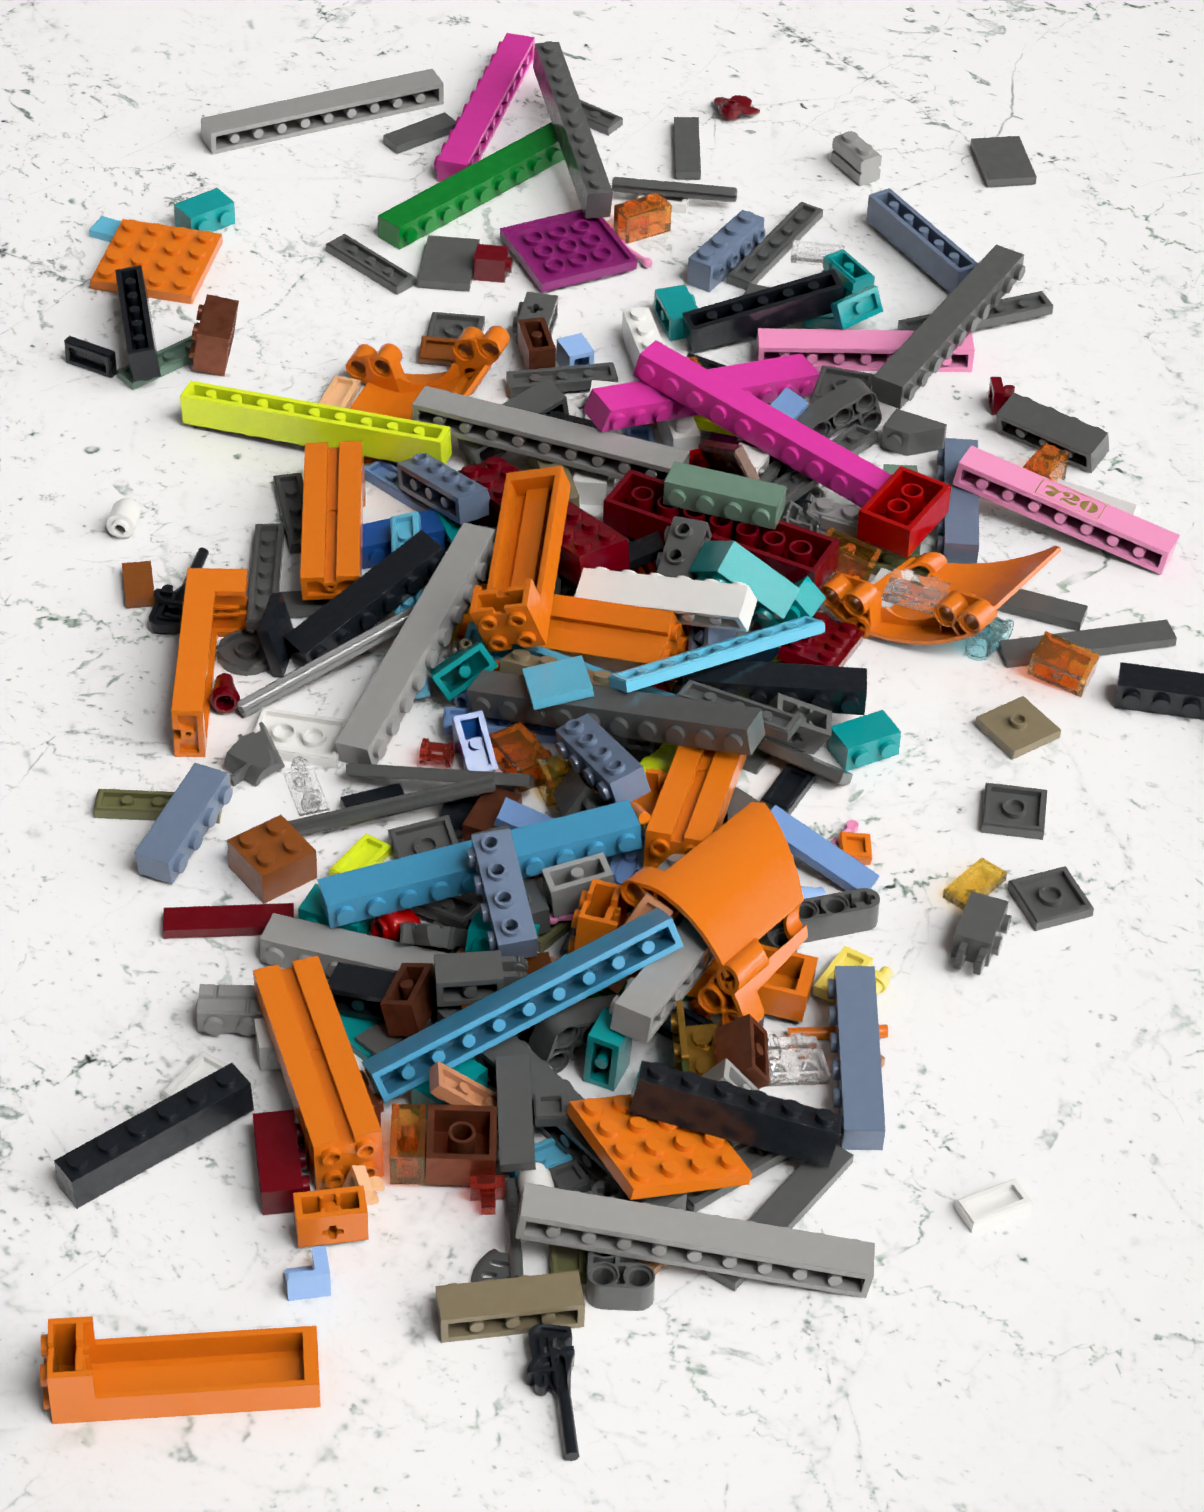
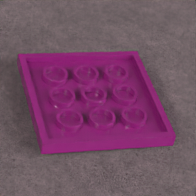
M582 209L500 228V238L506 246H509L510 251L541 292L553 291L557 288L577 285L582 282L597 280L637 269V259L604 218L585 219Z

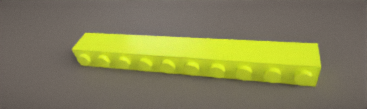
M190 381L180 395L183 423L197 427H207L223 432H234L247 436L272 439L274 441L295 443L301 446H305V443L328 442V448L339 447V442L362 441L363 456L394 462L413 458V455L418 453H427L446 465L452 455L451 430L449 426Z

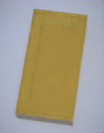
M981 857L943 890V898L964 910L971 891L984 895L991 894L1006 881L1007 872Z

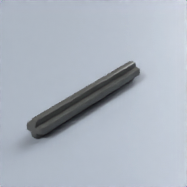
M613 177L612 191L621 193L733 203L736 202L738 193L736 187Z

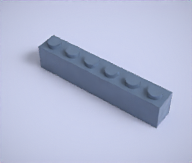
M890 188L869 195L866 221L949 293L978 264Z
M945 438L943 449H938L937 465L940 466H938L937 480L951 485L949 511L937 524V535H941L938 536L937 553H941L948 558L947 563L971 564L977 563L979 496L952 485L960 460L970 446L978 448V440Z
M835 966L834 978L827 980V998L833 999L834 1006L829 1005L828 1021L829 1026H835V1032L830 1033V1052L836 1053L837 1060H832L831 1076L832 1080H838V1087L833 1088V1108H839L840 1115H842L841 1148L844 1150H883L886 1129L875 966Z

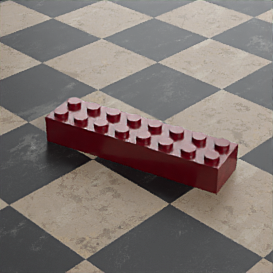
M499 456L489 457L484 462L476 465H467L459 470L461 474L487 488L490 495V515L479 518V521L487 526L495 527L498 526L506 473L521 471ZM568 501L557 572L578 586L583 568L595 569L596 567H604L610 571L622 572L623 569L630 570L628 538Z
M631 469L604 499L603 523L620 534L634 539H639L659 531L664 543L666 527L671 526L674 516L708 522L712 534L710 541L737 542L793 584L808 576L817 588L820 589L837 568L840 543L838 539L779 520L775 530L664 505V480Z

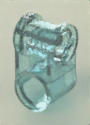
M996 616L980 633L966 638V656L978 661L988 659L998 649L999 641L1009 639L1013 631L1014 621L1011 619L1004 620Z

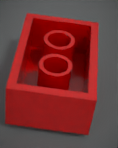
M900 466L859 510L857 538L908 558L948 513L951 485Z

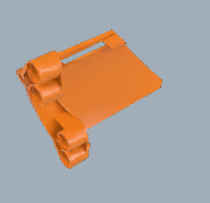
M500 326L490 327L485 335L479 328L466 327L453 346L456 362L452 363L448 371L432 374L404 373L400 363L402 352L393 344L387 343L382 345L378 352L368 344H361L351 355L345 367L350 376L361 380L366 385L349 409L412 420V404L424 386L465 396L472 395L490 370L492 364L498 360L508 345L510 336ZM363 456L364 464H368L378 460L376 458Z
M1054 546L1044 551L1015 559L971 564L947 563L944 555L937 552H928L917 558L911 557L874 585L860 579L856 575L850 576L844 573H837L821 586L819 590L826 597L823 604L842 622L852 623L858 627V630L864 631V638L872 635L884 640L914 645L950 643L973 637L980 633L996 618L997 609L1061 551V548ZM917 566H923L929 570L930 573L891 608L882 607L881 597Z
M751 802L666 871L644 866L626 879L620 886L621 896L630 906L635 907L646 891L673 909L674 912L670 916L673 921L683 914L702 936L714 955L719 968L706 985L699 990L697 1000L701 1008L707 1013H721L722 1025L747 1014H750L758 1023L763 1019L764 1009L757 991L808 938L807 925H803L799 918V907L804 899L798 872L787 840L767 805L762 802ZM783 920L784 931L789 941L768 958L758 940Z

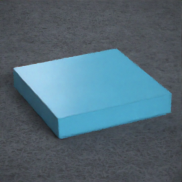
M582 655L522 669L534 710L594 696L593 686Z

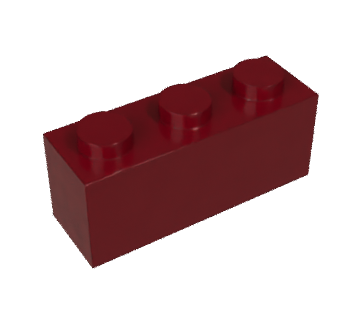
M294 1109L253 1113L262 1214L272 1215L294 1212L293 1193L310 1191L309 1175L302 1176L301 1171L307 1170L306 1149H299L298 1144L304 1143V1136L300 1124L295 1121Z

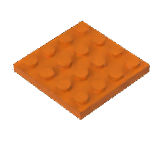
M122 219L90 280L91 289L118 293L115 270L141 265L148 298L193 304L223 243L222 234L187 229L185 227L167 226L159 223L141 222L133 219Z
M631 1094L569 1101L566 1113L630 1200L749 1185L753 1173L726 1139L628 1113Z

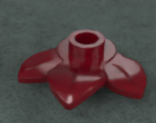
M734 95L730 99L725 97H716L714 99V105L718 106L720 111L719 115L726 119H738L739 114L754 115L760 113V109L751 106L752 100L746 96Z

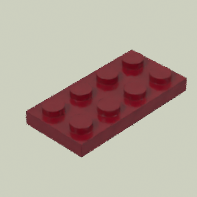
M816 612L812 618L825 623V632L782 645L777 656L778 660L786 663L843 667L862 643L865 632L858 630V627L852 623H839L831 620L830 616L825 613Z

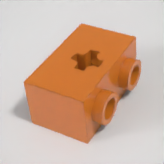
M364 1185L293 1193L294 1221L298 1248L369 1240L368 1210Z

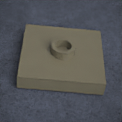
M1024 696L977 716L975 725L1012 759L1059 739L1061 735V729Z

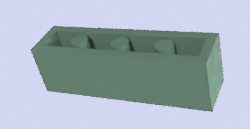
M674 461L664 481L663 504L775 530L785 509L786 486Z

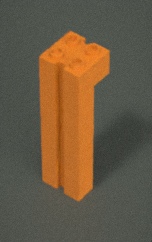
M362 441L339 442V447L328 448V442L305 443L300 567L302 600L333 599L362 576L363 507H365L366 503Z
M562 465L506 473L487 589L482 590L480 585H474L469 611L489 652L511 650L512 644H519L523 648L546 645L571 487Z
M187 568L171 707L172 730H174V757L206 756L211 707L210 695L213 688L218 637H225L234 631L246 629L248 596H246V590H248L247 569Z
M480 584L482 590L487 589V584ZM554 594L547 642L542 647L570 657L582 655L584 662L606 670L621 672L687 652L689 639L673 611ZM470 607L468 613L464 614L457 633L460 640L464 639L469 622H474L469 613ZM680 677L664 681L669 692H672L674 683L678 682Z
M678 745L646 828L643 867L657 868L670 855H686L722 826L747 755Z
M593 879L589 890L582 891L579 909H575L571 928L575 929V935H572L570 938L568 954L624 924L630 914L627 913L629 904L624 901L620 893L621 885ZM761 944L768 958L779 950V948ZM794 952L757 991L763 1005L764 1014L802 1023L814 983L818 957ZM714 959L686 994L687 996L697 998L699 990L706 985L719 968L716 959ZM640 970L632 973L627 979V982L631 977L635 978L639 974Z
M318 955L292 961V967L280 969L279 964L253 970L255 995L305 1139L307 1165L315 1189L325 1190L343 1186L352 1165H365L369 1177H383L382 1130Z
M93 1316L48 1319V1334H41V1355L44 1357V1364H40L41 1387H43L44 1410L51 1409L53 1424L321 1407L317 1326L95 1339Z

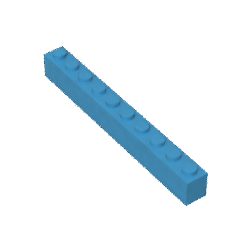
M629 800L511 830L523 879L542 874L541 869L604 852L605 857L642 848L641 825ZM471 840L317 879L320 902L330 929L474 892L473 876H477L475 867L469 868L466 849L471 848Z
M658 907L362 1061V1066L374 1091L386 1103L430 1080L429 1068L437 1061L453 1068L684 947L673 919Z

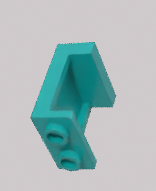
M866 287L831 303L832 313L805 320L803 325L810 328L844 330L883 312L878 287Z

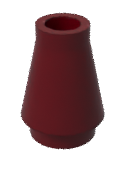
M222 673L215 679V685L210 695V704L216 711L226 714L237 708V701L240 700V695L235 687L233 677L230 674Z

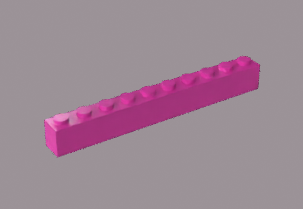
M506 33L503 41H499L497 52L492 54L490 64L485 67L482 79H478L476 90L471 92L469 103L464 105L461 117H457L454 130H450L447 143L444 142L442 145L441 154L435 157L434 171H437V182H441L480 161L533 62L535 37Z
M657 340L639 355L632 376L861 508L892 476Z
M802 353L708 369L765 403L773 402L786 387L800 397L808 396L813 392L820 376L819 372ZM642 381L593 388L583 409L585 414L601 432L700 415Z

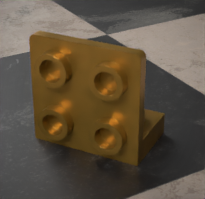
M683 1000L676 1001L677 1013H670L675 1069L683 1072H694L702 1076L717 1065L713 1046L716 1043L715 1028L718 1027V1023L685 1026Z

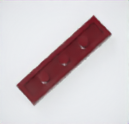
M294 903L165 907L163 912L164 939L262 935L273 913L294 918Z

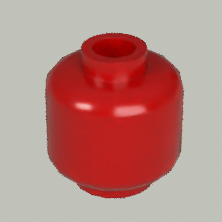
M410 908L375 917L371 923V934L375 937L400 942V924L411 922L418 923L419 925L421 921Z

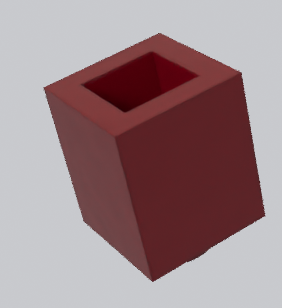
M477 244L474 255V280L505 283L507 273H512L513 257H508L509 246Z

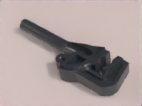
M201 547L198 549L190 568H203L209 555V551L206 548ZM186 577L182 585L174 591L173 586L170 584L164 585L162 589H155V604L149 615V628L155 633H180Z
M544 1323L536 1324L530 1329L528 1334L531 1362L527 1368V1385L534 1386L535 1393L541 1396L548 1393V1386L555 1393L565 1459L567 1461H575L580 1455L571 1399V1373L575 1359L571 1327ZM544 1346H547L548 1352L544 1351Z

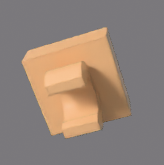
M352 1165L342 1188L364 1185L366 1204H378L379 1198L376 1191L385 1190L382 1178L378 1176L369 1177L365 1165Z

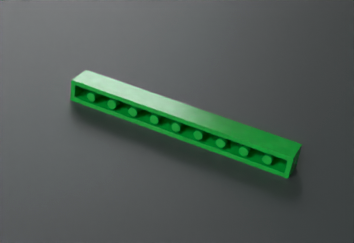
M552 122L379 214L378 237L400 250L564 160V156Z

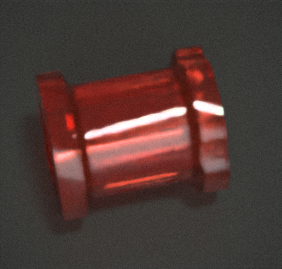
M423 738L419 755L420 765L425 766L427 763L441 764L451 769L455 757V742L439 743L431 742L429 738ZM432 752H442L443 755L432 754Z

